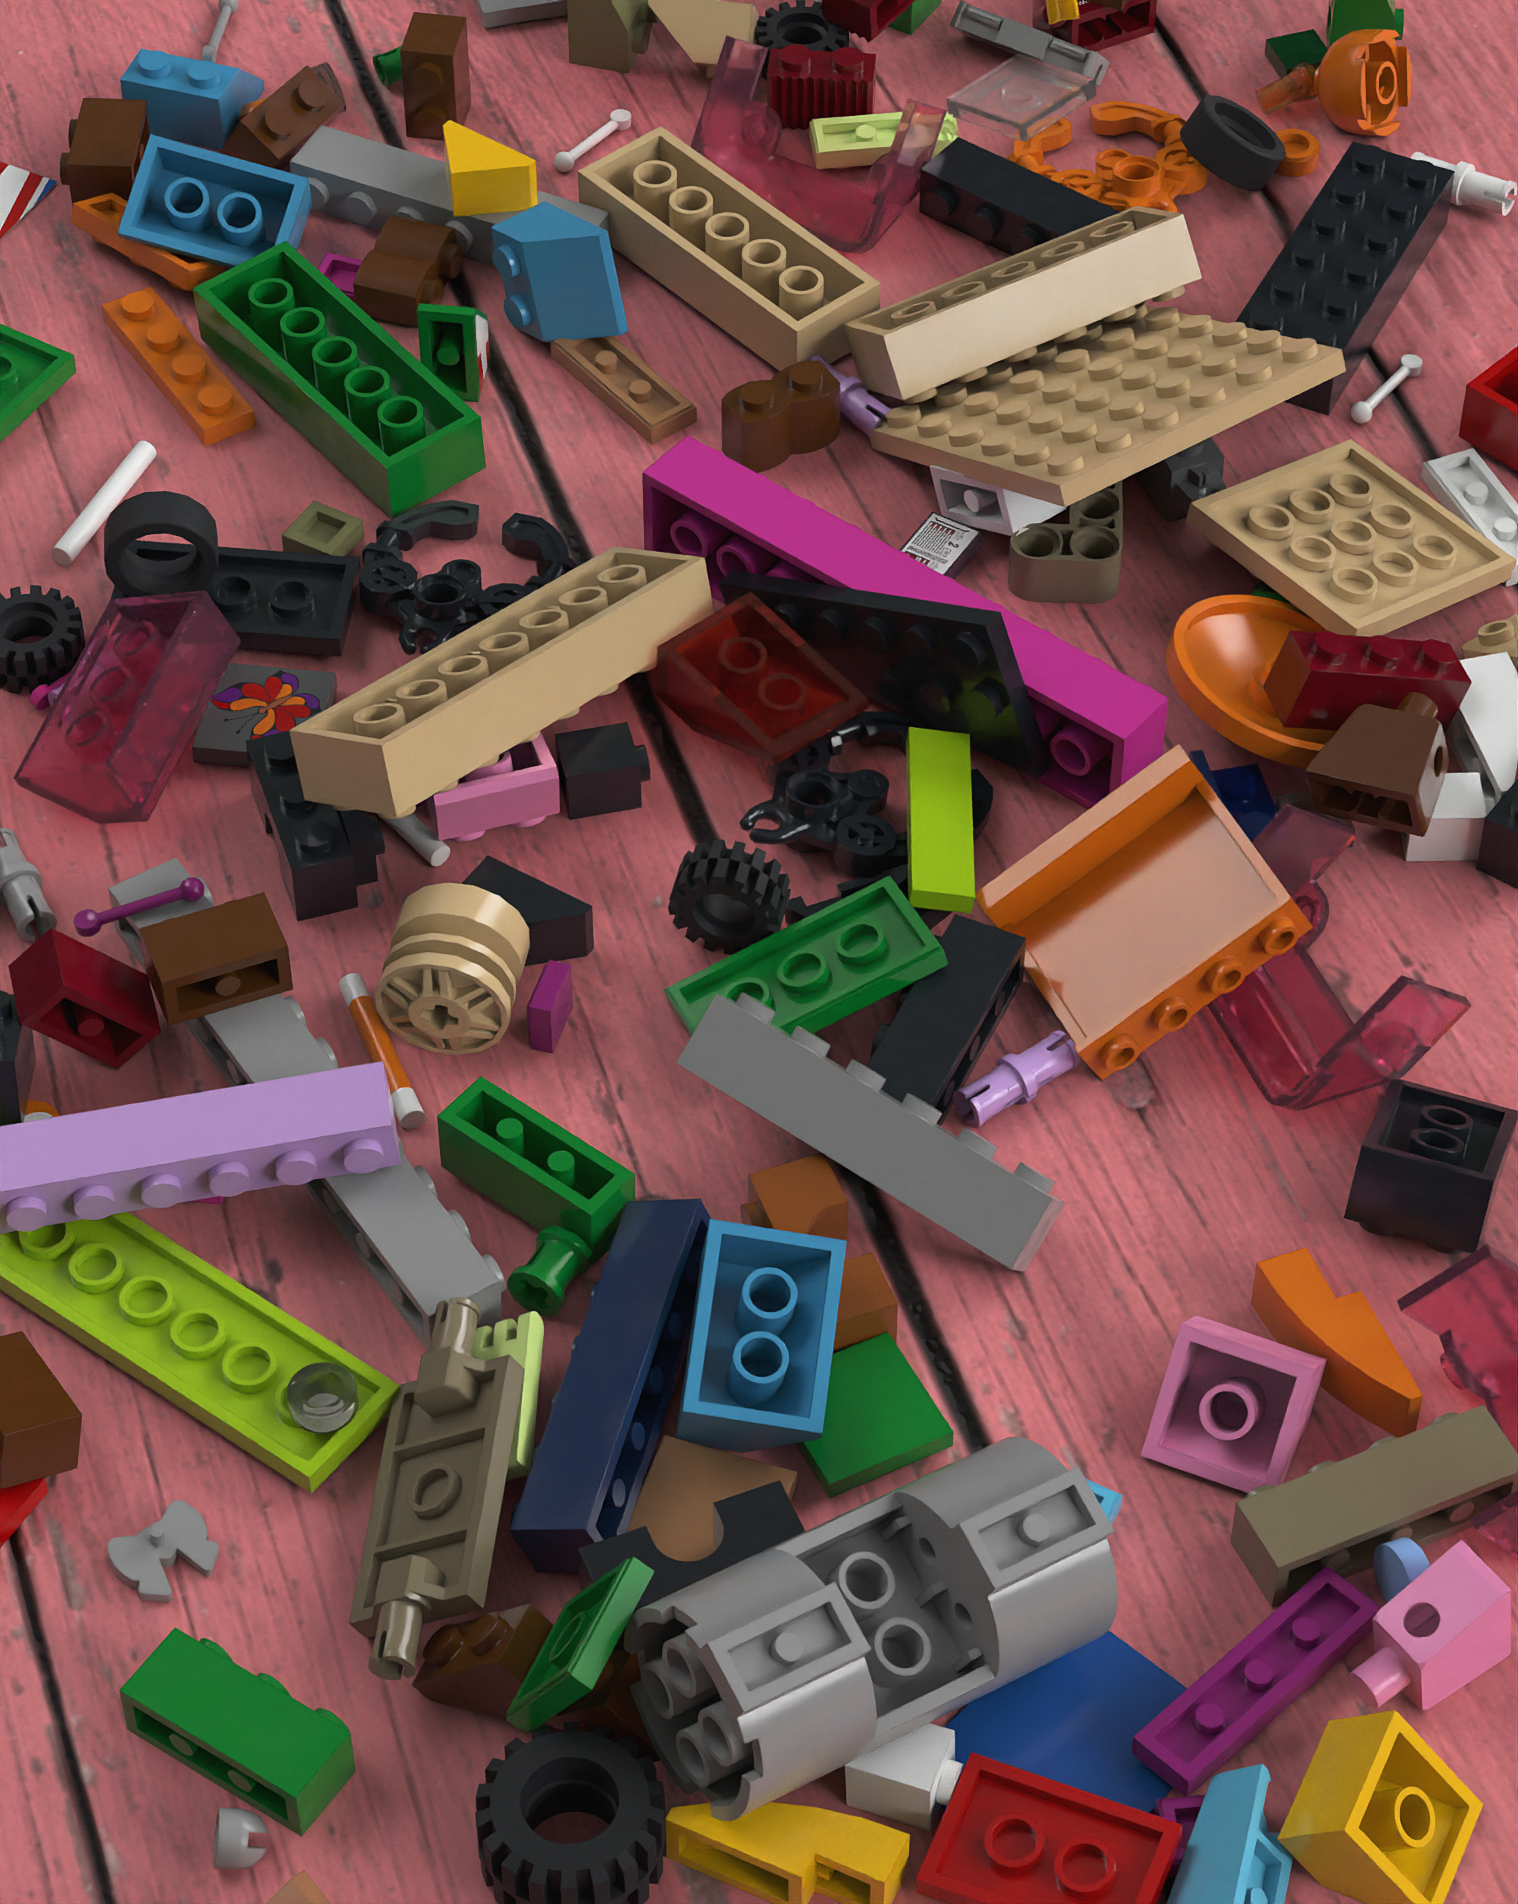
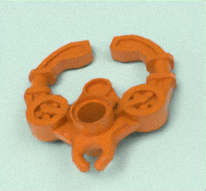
M1112 100L1089 106V121L1092 130L1098 135H1119L1138 131L1150 135L1158 143L1165 141V147L1157 151L1154 159L1147 156H1131L1130 153L1122 149H1106L1096 155L1095 173L1079 168L1058 172L1052 165H1044V154L1042 153L1062 148L1072 141L1071 122L1058 113L1035 118L1026 124L1014 142V152L1007 158L1009 161L1120 212L1134 206H1142L1177 213L1178 210L1173 199L1177 195L1192 194L1202 190L1207 183V169L1189 153L1181 141L1180 130L1186 121L1177 113L1170 114L1155 107L1128 101Z

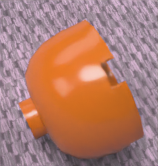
M1362 29L1352 31L1332 43L1323 57L1320 66L1317 68L1314 75V89L1327 118L1343 131L1358 135L1389 136L1400 126L1402 121H1392V119L1396 116L1399 106L1408 107L1411 97L1412 68L1407 46H1397L1394 37L1400 36L1395 30Z

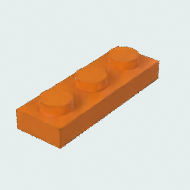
M114 193L73 203L70 223L89 233L94 241L103 245H109L128 256L133 264L148 268L164 277L176 289L193 291L194 287L226 271V267L118 237L117 232L128 201Z

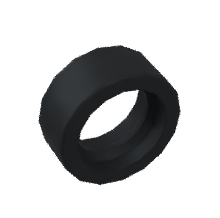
M1206 95L1180 130L1182 143L1202 166L1222 180L1247 191H1260L1286 156L1284 144L1267 124L1246 108L1217 95Z
M170 491L144 492L125 499L110 512L104 527L106 574L118 590L136 600L162 604L178 603L194 597L212 583L218 569L216 521L204 505L183 494ZM170 534L184 538L194 544L196 548L188 555L176 560L157 562L140 558L126 547L134 540L146 535Z

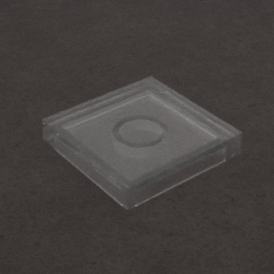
M1018 53L947 97L946 100L948 114H953V117L1025 142L1093 99L1097 94L1094 78Z

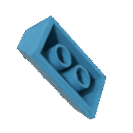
M150 134L117 234L120 238L228 268H233L284 241H287L294 249L298 250L313 204L309 179Z
M710 1219L701 1254L675 1438L706 1447L742 1453L821 1439L847 1241Z

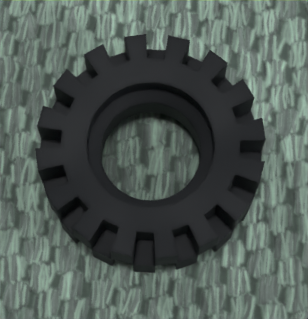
M796 0V7H790L788 2L780 3L779 12L771 7L765 11V17L760 16L757 20L756 68L758 71H762V77L767 81L770 49H782L788 45L798 44L807 47L811 51L835 52L840 48L849 47V30H843L839 24L835 26L831 20L827 22L823 17L821 2L814 1L812 7H806L805 0Z
M30 585V594H21L20 586L11 588V597L5 599L0 593V689L8 682L10 693L20 694L22 686H29L31 695L39 685L48 684L49 686L57 681L59 677H63L85 662L84 655H87L79 607H75L74 600L68 595L61 599L60 590L50 588L46 595H42L41 586ZM30 636L46 637L33 643H15L17 640Z
M714 840L711 850L703 842L695 846L693 853L688 851L680 864L669 898V915H675L673 924L679 930L688 927L685 937L693 943L700 937L705 939L703 948L714 952L715 945L718 944L724 946V954L733 955L738 947H741L743 950L780 931L790 898L791 889L788 888L790 880L787 873L779 874L782 867L776 859L765 863L766 852L757 847L753 854L744 852L746 843L735 841L733 849H727L724 840ZM718 894L727 895V896L736 898V899H738V900H740V901H733V900L724 898V897H722V896H720V895H718Z

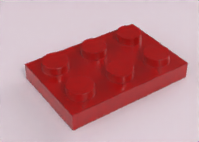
M971 1752L915 1878L916 1890L919 1894L947 1904H1156L1183 1839L1182 1824Z

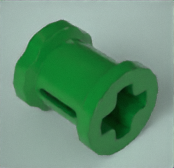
M547 1226L538 1234L536 1250L526 1265L515 1268L510 1274L507 1281L508 1290L512 1297L530 1312L536 1311L541 1316H554L563 1307L566 1300L564 1292L574 1277L586 1273L591 1266L592 1252L586 1242L577 1234L559 1226Z

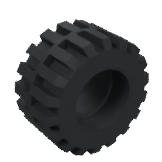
M563 1722L564 1731L550 1733L548 1726L545 1725L531 1731L532 1741L525 1744L519 1738H515L504 1746L505 1761L497 1758L491 1760L485 1769L486 1783L478 1785L475 1798L477 1810L475 1818L481 1871L486 1886H494L495 1900L499 1904H644L650 1897L649 1883H659L663 1873V1857H666L665 1794L662 1781H657L656 1767L649 1756L638 1758L637 1744L626 1736L617 1742L612 1741L610 1728L595 1724L591 1733L580 1731L579 1722ZM565 1812L589 1813L609 1824L608 1828L598 1836L574 1844L553 1842L534 1832L535 1828L546 1819Z

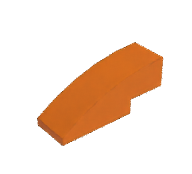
M1307 1247L1257 1262L1251 1305L1274 1339L1280 1344L1327 1359L1320 1386L1367 1421L1398 1438L1415 1432L1423 1394L1362 1291L1336 1298Z

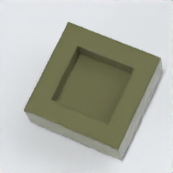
M313 501L282 534L283 552L347 556L364 538L363 520Z

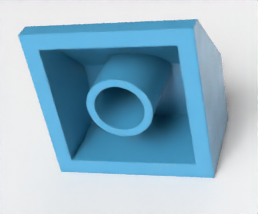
M140 49L120 79L123 99L147 100L152 135L217 150L222 149L240 122L238 118L242 106L257 100L265 89L264 80L239 68L146 49Z
M546 201L490 227L495 246L492 253L493 262L502 277L506 294L504 310L508 320L515 328L542 342L554 341L558 338L573 340L620 336L629 331L608 231Z

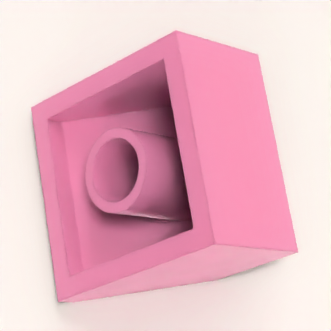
M541 732L536 739L527 743L517 744L500 754L499 760L493 765L475 769L458 779V785L455 788L433 794L427 798L430 818L439 841L445 839L456 842L470 841L481 837L488 829L509 824L516 828L530 827L541 823L548 815L560 813L557 766Z
M1197 1315L1180 1324L1140 1456L1246 1493L1264 1485H1273L1275 1487L1282 1484L1308 1424L1327 1359Z

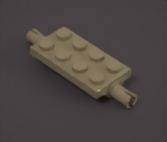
M463 1297L450 1298L449 1306L445 1300L440 1301L436 1305V1319L430 1351L423 1353L421 1356L417 1380L401 1384V1389L392 1400L349 1624L365 1638L375 1636L368 1668L373 1674L386 1680H401L402 1670L406 1678L415 1674V1660L423 1624L484 1609L525 1369L510 1354L487 1361L473 1357L472 1348L477 1322L480 1320V1308L471 1300Z

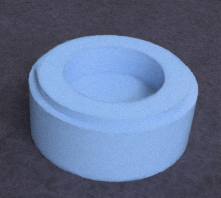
M1401 1537L1380 1544L1374 1551V1573L1386 1602L1388 1603L1430 1567L1423 1550L1417 1543L1407 1537Z

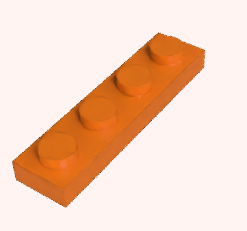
M151 286L128 293L123 297L101 305L105 324L205 447L256 427L253 408Z

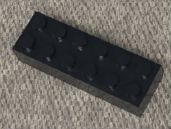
M1355 141L1351 143L1236 320V322L1244 323L1246 328L1259 331L1276 330L1280 332L1281 336L1294 339L1311 338L1316 340V344L1342 349L1346 372L1284 402L1329 416L1447 224L1455 171L1435 166L1428 161L1415 160L1388 152L1374 145H1365Z

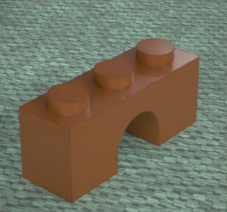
M819 1153L748 1174V1203L741 1204L740 1206L743 1224L847 1241L848 1201L825 1154ZM873 1252L844 1259L833 1354L885 1332H889L896 1343L898 1303Z

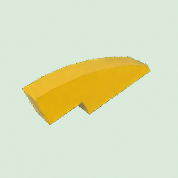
M770 1802L736 1820L722 1821L712 1817L710 1803L672 1807L665 1819L666 1858L773 1904H808L814 1892L842 1904H892L908 1874L910 1834L862 1817L823 1808Z

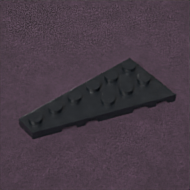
M732 570L718 582L727 607V615L736 633L902 714L909 715L928 727L940 731L970 734L971 748L1037 780L1052 766L1001 612Z

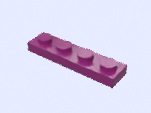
M1325 1566L1133 1736L1131 1754L1184 1797L1190 1796L1373 1630L1372 1619L1382 1607L1329 1567Z

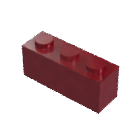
M1290 630L1263 685V689L1283 727L1337 731L1358 706L1371 704L1397 710L1406 694L1411 692L1421 693L1429 697L1436 704L1438 714L1435 719L1442 724L1445 735L1472 682L1450 643H1443L1434 639L1418 641L1393 639L1382 635L1368 637L1342 635L1330 631L1305 632Z

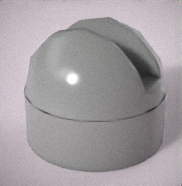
M218 1808L214 1840V1869H246L261 1860L267 1848L248 1846L249 1832L268 1833L262 1818L254 1812L245 1809Z

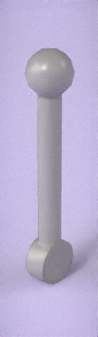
M219 0L218 7L221 12L208 46L204 45L202 61L206 60L216 63L217 50L229 17L238 10L239 3L237 0Z

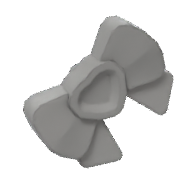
M174 1500L168 1506L161 1521L153 1523L148 1528L140 1531L136 1536L115 1537L109 1540L107 1545L110 1566L115 1576L132 1589H139V1597L141 1599L159 1602H171L172 1589L162 1567L172 1566L178 1554L207 1578L211 1577L219 1555L217 1542L208 1540L206 1524L201 1515L191 1505L182 1500Z

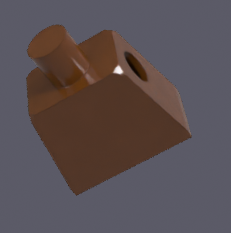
M1411 692L1404 696L1397 710L1371 704L1358 706L1305 770L1315 811L1424 837L1449 765V755L1443 727L1435 719L1438 714L1436 704L1429 697L1421 693Z

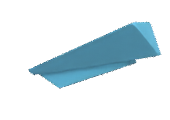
M1263 1764L1218 1773L1212 1777L1167 1904H1284L1293 1857L1277 1840L1280 1832H1269L1263 1806L1268 1782L1271 1781L1269 1770Z

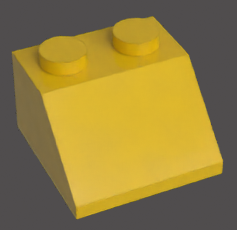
M1396 1710L1329 1720L1277 1840L1323 1887L1363 1903L1443 1904L1483 1803Z

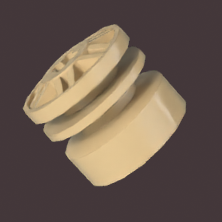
M449 882L424 886L409 895L399 911L390 941L391 950L382 967L383 974L378 981L375 991L377 1012L387 1027L406 1042L431 1052L463 1055L482 1052L500 1041L509 1025L511 1008L516 999V985L522 977L530 947L529 927L517 909L499 895L479 887Z

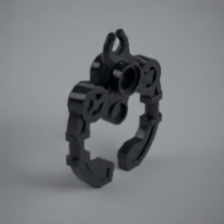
M457 500L422 505L402 513L391 521L384 520L377 527L376 542L369 543L362 551L364 567L360 570L359 577L360 604L367 612L377 616L395 617L403 625L398 640L406 655L415 654L418 645L421 647L420 653L423 655L576 568L577 564L569 557L568 546L561 534L543 518L516 512L503 523L502 545L514 553L538 557L539 559L537 561V574L539 576H531L527 579L524 586L514 583H500L489 586L483 591L480 566L473 561L465 559L447 562L438 573L428 574L418 579V572L411 564L403 561V554L400 550L408 551L413 548L417 541L428 536L450 540L473 538L478 532L479 505Z
M862 708L848 711V717L829 722L826 718L814 721L812 725L800 730L796 734L783 735L773 741L769 751L766 774L770 784L774 787L772 799L759 803L747 811L739 822L742 830H752L749 837L754 843L768 845L786 844L791 849L803 853H818L824 850L832 851L835 865L847 875L858 878H872L878 876L884 870L907 864V831L896 833L894 827L883 818L873 816V814L882 811L886 806L889 791L888 779L880 772L869 769H862L853 773L829 771L830 757L841 754L843 743L856 739L863 747L872 744L898 746L906 756V739L909 727L935 729L924 725L906 714L864 711ZM978 769L971 770L973 842L978 839L988 823L993 801V786ZM762 819L772 820L780 826L775 830L753 829L756 822Z

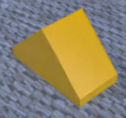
M451 120L443 125L445 168L454 217L521 211L538 204L536 160Z

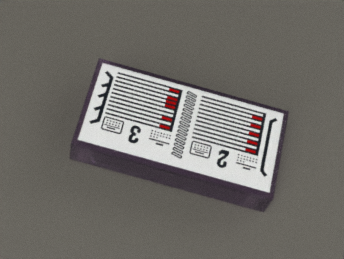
M932 511L900 548V551L905 552L911 558L942 575L955 580L982 548L983 532Z

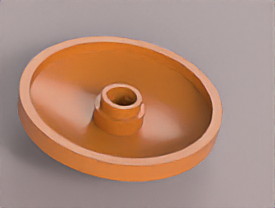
M1241 594L1214 596L1201 600L1187 608L1178 619L1168 640L1165 652L1166 668L1180 697L1200 719L1235 744L1267 759L1307 769L1310 762L1337 731L1283 727L1263 689V685L1290 630L1305 632L1328 630L1293 605L1260 596Z

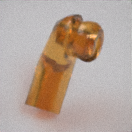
M1309 63L1298 64L1291 70L1290 74L1256 90L1255 96L1263 113L1267 115L1290 103L1310 101L1316 98L1317 94L1314 89L1316 69Z

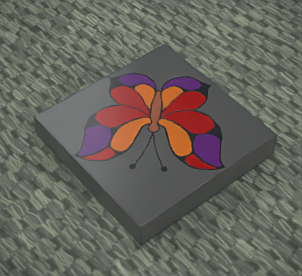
M217 662L192 745L194 762L248 767L245 741L289 731L331 707L337 690L336 673Z

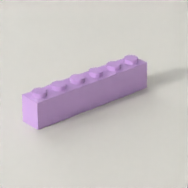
M380 1061L0 1126V1234L13 1231H34L43 1226L82 1219L98 1220L111 1214L152 1207L168 1208L177 1203L216 1196L232 1197L245 1191L286 1184L301 1185L315 1179L350 1173L365 1174L376 1171L379 1168L401 1165L393 1101L384 1063Z

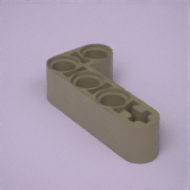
M1122 480L1067 506V524L1032 523L1023 527L1029 528L1028 530L1018 535L1019 530L1012 533L1009 551L1008 585L1010 591L1015 596L1027 601L1097 604L1111 600L1118 592L1123 545Z

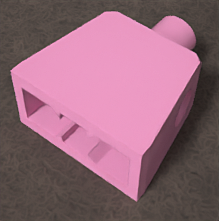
M1463 1540L1459 1541L1376 1613L1372 1619L1374 1655L1350 1672L1349 1677L1354 1688L1363 1700L1374 1709H1378L1400 1691L1418 1709H1430L1511 1654V1589Z

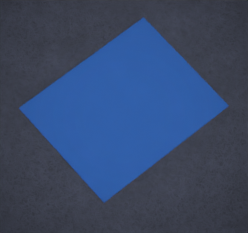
M1108 1630L1100 1638L970 1702L945 1728L955 1730V1761L963 1763L964 1767L971 1752L1150 1813L1156 1805V1799H1163L1173 1787L1131 1754L1133 1736L1188 1688ZM941 1805L940 1809L945 1812L947 1806Z

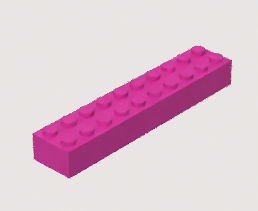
M687 435L642 472L644 550L705 557L711 597L723 604L725 602L718 582L732 570L1001 612L1052 764L1038 780H1035L1082 807L1090 809L1163 755L1168 698L1156 692L1152 687L1142 684L1114 669L1101 659L1093 657L1059 639L1053 633L1041 629L1017 616L1002 605L994 603L964 587L954 579L944 576L920 563L905 552L897 550L867 534L859 527L834 516L816 506L810 500L803 499L770 481L766 476L756 473L728 458L720 451L710 448Z

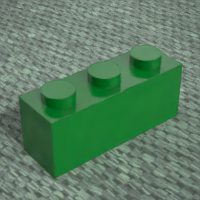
M482 1076L437 1115L441 1167L540 1231L547 1226H559L577 1234L586 1242L592 1252V1265L609 1251L611 1235L618 1229L627 1201H636L635 1173Z
M176 1627L119 1690L127 1730L301 1837L356 1772L351 1733L340 1718L323 1708H317L315 1711L292 1698L287 1689L272 1676L265 1673H258L255 1676L234 1663L228 1653L217 1643L206 1638H201L197 1641Z

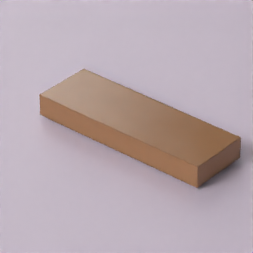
M608 336L573 340L558 338L550 342L551 357L651 445L697 422V407L616 337Z

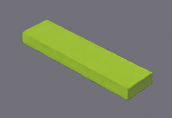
M909 727L906 739L908 901L913 907L971 914L975 901L970 734Z

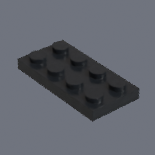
M134 540L126 548L140 558L158 562L173 561L184 557L196 547L193 544ZM218 546V569L213 581L194 597L178 603L154 604L136 600L114 586L104 619L106 638L124 635L131 639L141 630H146L149 632V638L154 636L158 642L341 657L359 587L360 557Z

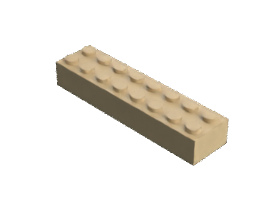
M613 546L292 728L289 732L304 799L332 805L338 811L357 809L378 813V816L382 819H398L408 816L416 810L418 803L433 794L455 788L458 785V779L475 769L493 765L499 760V755L517 744L527 743L536 739L540 735V730L553 722L576 715L580 711V706L596 696H603L616 691L619 687L618 683L635 673L645 672L654 668L657 665L656 660L671 651L689 647L694 643L696 636L716 625L705 557Z

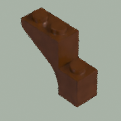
M528 1603L500 1612H489L482 1617L458 1624L444 1625L426 1643L422 1654L425 1661L412 1686L423 1696L437 1703L508 1716L506 1712L548 1637L553 1624ZM625 1649L613 1651L593 1689L544 1722V1724L564 1731L563 1722H579L580 1731L589 1733L592 1732L595 1724L611 1729L612 1741L617 1742L626 1736L636 1743L638 1758L649 1756L652 1762L661 1761L650 1741L630 1690V1685L641 1681L637 1653L631 1655Z

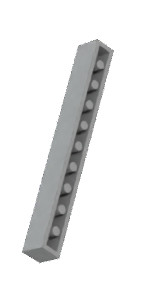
M177 858L171 859L109 887L111 908L178 888L183 880L191 876ZM195 877L200 879L205 888L204 895L200 900L189 902L182 899L114 921L115 931L144 970L145 964L139 928L214 907L211 893L201 877ZM279 993L184 1022L231 1087L339 1069L332 1048L323 1037L315 1040L307 1029L306 1020L301 1008L291 996L283 998ZM397 1135L401 1165L379 1168L376 1171L365 1174L350 1173L315 1179L305 1183L304 1186L429 1352L436 1319V1305L440 1301L445 1300L449 1306V1300L453 1297H463L471 1300L480 1308V1320L477 1322L476 1328L486 1325L492 1328L497 1322L503 1320L501 1293L506 1290V1282L500 1267L493 1257L489 1254L481 1256L472 1245L469 1230L461 1215L454 1209L447 1212L439 1202L436 1188L427 1171L421 1165L413 1168L406 1159L402 1143Z

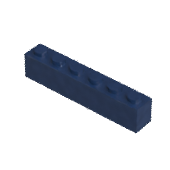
M700 1198L627 1201L618 1229L611 1235L609 1254L599 1281L592 1288L590 1307L581 1332L572 1343L571 1359L561 1387L553 1396L549 1421L540 1445L534 1449L532 1454L531 1471L520 1501L514 1505L511 1513V1526L509 1530L536 1572L579 1573V1548L626 1533L688 1351L701 1254L711 1219Z

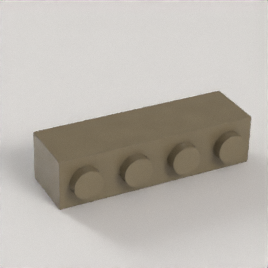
M1484 1404L1460 1414L1456 1412L1446 1413L1433 1420L1427 1427L1400 1438L1395 1436L1382 1438L1362 1453L1339 1462L1332 1460L1321 1462L1301 1477L1275 1487L1273 1485H1264L1252 1490L1242 1500L1236 1502L1230 1542L1270 1606L1275 1607L1286 1602L1325 1566L1344 1579L1374 1567V1551L1380 1544L1401 1537H1407L1421 1548L1518 1509V1453Z

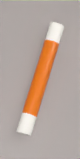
M357 973L348 974L339 981L338 987L372 1062L383 1061L393 1108L400 1125L405 1129L416 1128L425 1120L423 1109L362 976Z

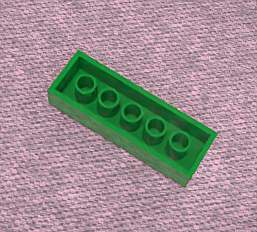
M287 241L193 288L201 339L392 519L486 468L481 417Z

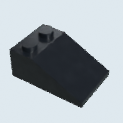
M1392 1077L1361 1145L1344 1218L1359 1222V1225L1364 1230L1376 1235L1394 1236L1399 1233L1424 1240L1428 1247L1441 1253L1460 1254L1467 1252L1476 1255L1518 1122V1111Z

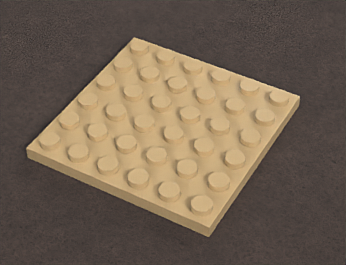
M1144 301L1135 305L1136 312L1127 318L1114 322H1104L1103 319L1086 325L1087 332L1076 339L1066 342H1044L1036 346L1037 353L1032 357L1012 363H993L986 366L988 373L981 378L963 384L952 383L937 388L938 393L929 400L918 405L909 404L896 407L887 412V419L881 421L879 427L870 429L872 437L869 438L874 450L923 465L942 467L961 473L966 478L1067 507L1346 372L1342 349L1316 344V340L1311 338L1294 339L1281 336L1280 332L1276 330L1259 331L1246 328L1245 324L1241 322L1224 323L1212 320L1209 315H1189L1178 312V309L1175 307L1159 308L1146 305Z

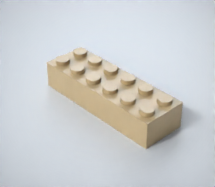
M662 126L578 171L579 203L610 212L611 246L779 371L796 363L809 361L808 358L814 355L823 357L828 364H831L848 354L851 350L842 324L880 309V282Z
M1134 206L842 325L859 379L866 384L865 388L884 394L885 397H894L904 400L906 404H913L932 398L938 393L937 386L951 380H955V383H965L983 377L988 373L986 366L1004 359L1006 363H1012L1032 357L1037 353L1036 346L1054 339L1055 342H1066L1076 339L1087 332L1086 325L1103 319L1104 322H1114L1127 318L1136 312L1135 305L1149 299H1152L1153 302H1162L1176 298L1185 292L1183 285L1201 279L1202 276L1184 214Z

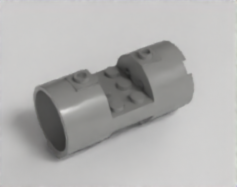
M1007 1437L636 1610L631 1615L624 1633V1649L631 1655L637 1653L641 1681L630 1685L632 1696L657 1755L681 1790L687 1796L700 1790L712 1801L710 1803L712 1817L722 1821L736 1820L1103 1636L1113 1624L1118 1604L1116 1569L1107 1540L1115 1531L1079 1466L1068 1471L1054 1455L1041 1445L1022 1437Z

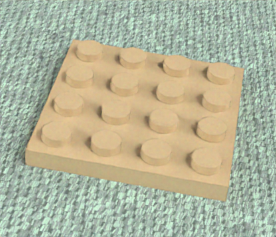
M1352 439L1190 503L1185 521L1205 536L1211 544L1222 549L1248 569L1253 576L1261 579L1286 598L1295 608L1303 611L1326 630L1342 635L1368 637L1384 635L1510 580L1517 562L1511 555Z

